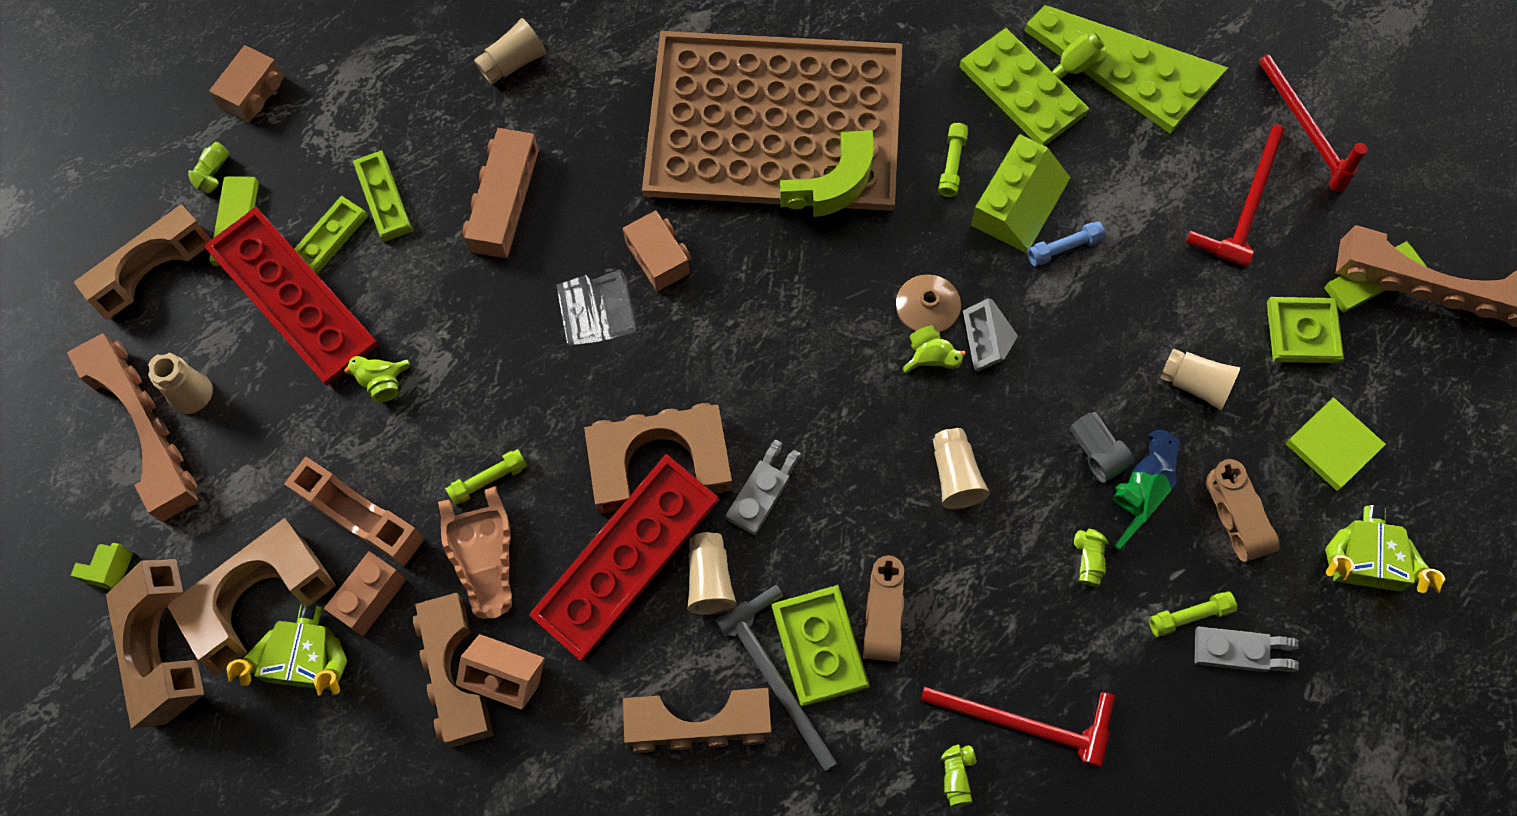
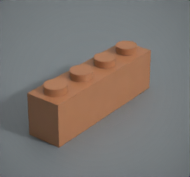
M497 128L495 138L490 139L487 149L488 161L486 166H482L479 174L480 187L478 193H474L471 200V217L469 221H465L462 231L463 239L466 241L470 252L508 258L539 151L534 134Z

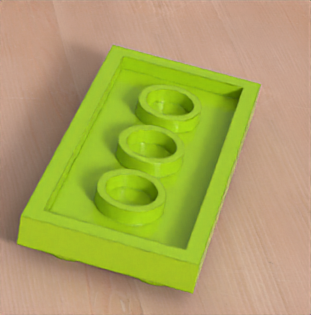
M1007 28L960 61L959 67L1033 141L1043 146H1046L1088 113L1089 107Z

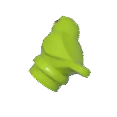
M933 325L926 326L910 335L911 347L916 352L912 360L903 367L905 373H908L918 366H942L948 369H956L961 365L965 351L955 350L949 341L940 339V333L935 330Z
M355 356L349 361L348 367L344 369V372L355 376L361 387L367 388V392L372 396L374 402L382 403L394 399L399 394L397 388L399 384L396 377L410 367V363L408 360L392 363L382 360H368L364 357Z

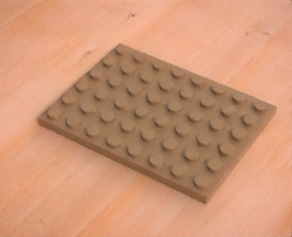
M660 31L642 185L643 197L780 204V180L813 179L829 174L840 162L841 132L873 130L874 151L869 180L862 193L845 208L894 211L902 44Z

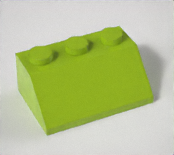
M1019 134L977 203L971 226L1027 253V249L1033 245L1071 177L1047 147Z

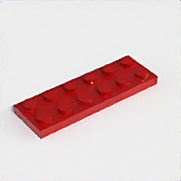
M254 207L204 245L207 251L326 386L345 373L344 369L348 367L349 361L353 357H365L378 346L376 340L257 207Z
M666 454L529 615L580 661H584L719 502V497Z

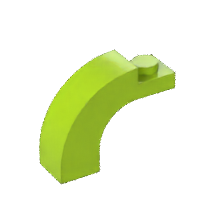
M873 130L841 132L840 162L829 174L813 179L780 180L781 207L801 209L805 206H812L813 217L837 212L851 204L862 193L871 174L874 151Z

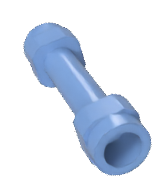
M1099 221L1083 225L1080 232L1047 245L1044 241L1039 242L1027 249L1029 260L1033 266L1043 265L1050 262L1051 256L1085 243L1088 246L1095 245L1105 239V230Z

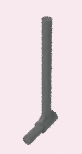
M774 585L748 603L744 601L716 619V622L725 636H739L826 772L834 767L837 762L750 629L753 625L755 614L783 597L779 587Z

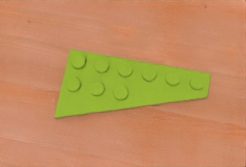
M1044 5L1028 21L1025 27V32L1059 56H1062L1063 51L1077 37L1082 34L1089 35L1094 31L1102 39L1105 46L1101 49L1100 57L1082 72L1170 134L1219 82L1228 67Z

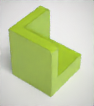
M112 543L111 546L99 544L90 566L75 563L70 576L87 585L111 590L124 578L133 552L117 543Z

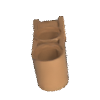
M1227 459L1220 462L1208 474L1206 486L1217 507L1219 518L1231 538L1237 557L1242 562H1248L1277 552L1279 550L1278 536L1264 512L1262 501L1255 492L1246 469L1237 460Z
M890 555L879 558L873 566L870 592H868L867 627L865 628L863 659L899 662L902 638L900 627L902 626L904 609V566L899 559ZM885 568L890 569V573L893 575L891 581L884 580L882 573Z

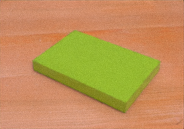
M838 585L771 604L801 708L869 688V682Z

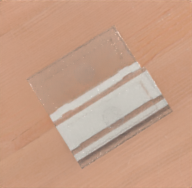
M621 270L592 280L584 275L557 285L566 341L569 345L603 341L636 332L626 276Z

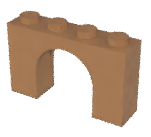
M701 403L689 410L666 409L654 416L645 417L644 415L637 414L627 417L624 421L612 422L601 420L593 423L592 426L584 427L595 505L599 514L618 511L631 496L628 480L630 459L638 448L653 440L666 439L682 445L693 459L696 479L714 494L733 491L718 405L711 406L709 403Z
M286 518L267 530L167 606L198 661L216 676L224 672L230 662L241 659L247 654L231 624L233 607L247 588L266 578H282L290 592L308 608L336 586L303 536Z
M176 559L140 561L106 594L131 729L166 725L204 695L197 660L162 663L159 654L158 628L161 616L166 607L183 593Z

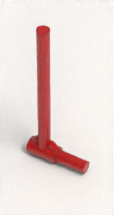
M1264 56L1259 61L1260 65L1331 170L1329 187L1335 192H1343L1356 174L1358 164L1367 152L1366 145L1363 143L1355 144L1346 160H1340L1271 56Z
M1276 124L1271 128L1233 238H1227L1220 242L1190 231L1185 243L1215 253L1216 257L1244 267L1249 265L1254 251L1245 242L1285 130L1283 126Z
M924 687L921 701L1076 748L1082 763L1102 768L1110 734L1108 725L1115 699L1113 694L1100 693L1094 724L1083 731L1081 735L931 688Z

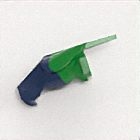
M1154 430L1147 436V438L1151 439L1149 456L1145 457L1135 467L1127 484L1121 483L1115 487L1117 492L1114 495L1113 501L1127 512L1136 516L1114 546L1116 550L1121 549L1136 530L1146 522L1177 484L1176 464L1180 440L1168 431Z

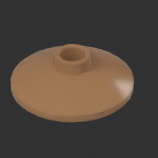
M919 275L908 280L900 288L896 299V310L903 324L915 332L923 327L933 325L936 331L942 333L952 327L957 321L961 310V300L956 288L946 279L936 275ZM924 297H932L935 299V302L928 303L924 300Z

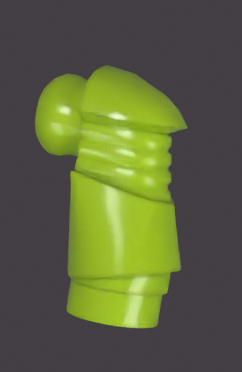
M214 142L211 146L205 148L194 170L188 171L189 179L198 191L203 189L209 194L217 188L218 180L213 178V176L230 155L223 145Z
M1088 529L1087 532L1078 531L1074 537V545L1078 549H1083L1079 582L1088 586L1099 587L1103 576L1106 575L1104 551L1105 545L1109 544L1103 534L1093 529Z
M958 744L945 751L941 758V761H945L946 769L944 794L947 795L951 807H961L972 803L965 766H972L977 762L972 746L960 748Z

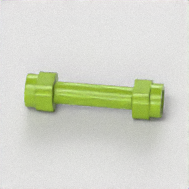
M953 123L949 128L947 143L950 146L945 173L941 174L938 190L939 194L945 197H954L958 191L960 177L957 176L961 150L966 144L968 127L962 123Z
M517 449L504 454L502 462L463 483L460 479L451 483L445 489L454 505L463 504L470 500L469 494L510 472L514 476L521 472L522 469L528 467L520 451Z
M1222 592L1213 595L1208 602L1172 614L1169 611H1164L1149 617V625L1156 637L1165 636L1176 631L1178 626L1212 615L1220 618L1236 612L1237 604L1231 592Z

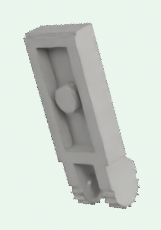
M774 440L766 452L763 461H759L725 516L726 520L754 536L761 528L789 482V475L801 455L798 451L793 450L787 456L781 471L772 467V463L782 449V443L778 440Z
M1199 626L1195 629L1196 665L1267 672L1269 670L1296 672L1299 670L1298 661L1280 658L1270 659V648L1286 651L1298 649V640L1295 638L1270 637V634Z

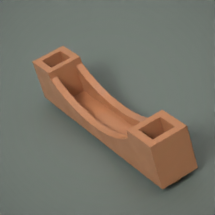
M1357 225L1340 241L1336 274L1347 276L1352 281H1364L1375 284L1384 290H1396L1410 294L1416 299L1438 302L1447 308L1473 312L1482 318H1494L1505 321L1509 325L1517 327V271L1505 279L1493 281L1469 280L1449 276L1427 268L1401 253L1387 241V234Z
M102 333L68 351L67 354L79 378L94 390L102 387L115 394L124 404L134 421L142 448L141 481L134 486L148 513L159 521L164 522L199 502L193 491L197 488V484L187 470L183 472L179 464L183 461L182 455L174 444L169 445L165 437L169 435V431L159 417L155 418L152 412L156 408L148 393L142 392L138 384L142 383V379L132 365L128 367L125 359L129 355L119 340L113 342L106 334Z

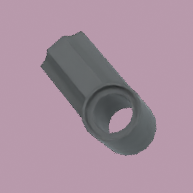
M1096 412L1084 415L1071 425L1070 431L1088 455L1089 466L1100 482L1105 483L1134 467V458L1129 448L1122 441L1114 439Z

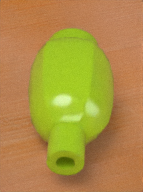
M1094 31L1089 35H1080L1063 51L1061 64L1052 73L1061 80L1068 73L1077 74L1084 71L1100 57L1101 49L1105 46L1104 42Z

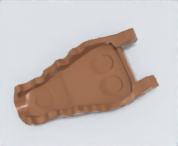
M496 487L485 489L489 507L460 515H454L449 499L438 502L441 515V539L444 551L454 565L462 585L468 592L473 613L481 619L501 616L507 613L512 606V594L509 586L510 525L508 515L499 498Z

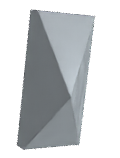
M988 298L963 310L974 370L980 371L1005 360L1018 335L994 301Z

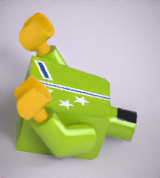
M1365 506L1363 508V521H1354L1345 529L1339 530L1325 548L1329 564L1326 575L1333 576V581L1402 591L1414 584L1416 580L1418 582V592L1426 593L1428 587L1431 586L1437 593H1440L1445 581V577L1440 571L1430 569L1423 561L1412 541L1408 539L1407 531L1404 527L1386 524V508L1382 506Z
M301 604L296 623L278 621L274 629L269 630L242 660H234L228 664L227 676L228 681L231 682L234 677L240 675V685L248 686L251 682L250 673L255 672V677L267 683L315 688L318 696L322 695L323 690H331L332 694L336 695L340 692L338 681L345 669L347 659L340 640L335 637V633L327 627L318 626L322 608L315 605H310L307 608L304 604Z

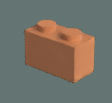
M244 45L209 90V93L219 108L250 123L253 117L262 110L264 103L272 92L278 89L284 75L275 59Z
M656 210L622 228L627 246L656 292L690 274L688 261L691 260L689 251L683 243L678 245L673 237L675 236V231L667 218L662 220Z
M368 551L324 609L363 637L405 583L406 579L392 566Z
M479 634L460 658L456 686L522 710L539 687L545 658Z

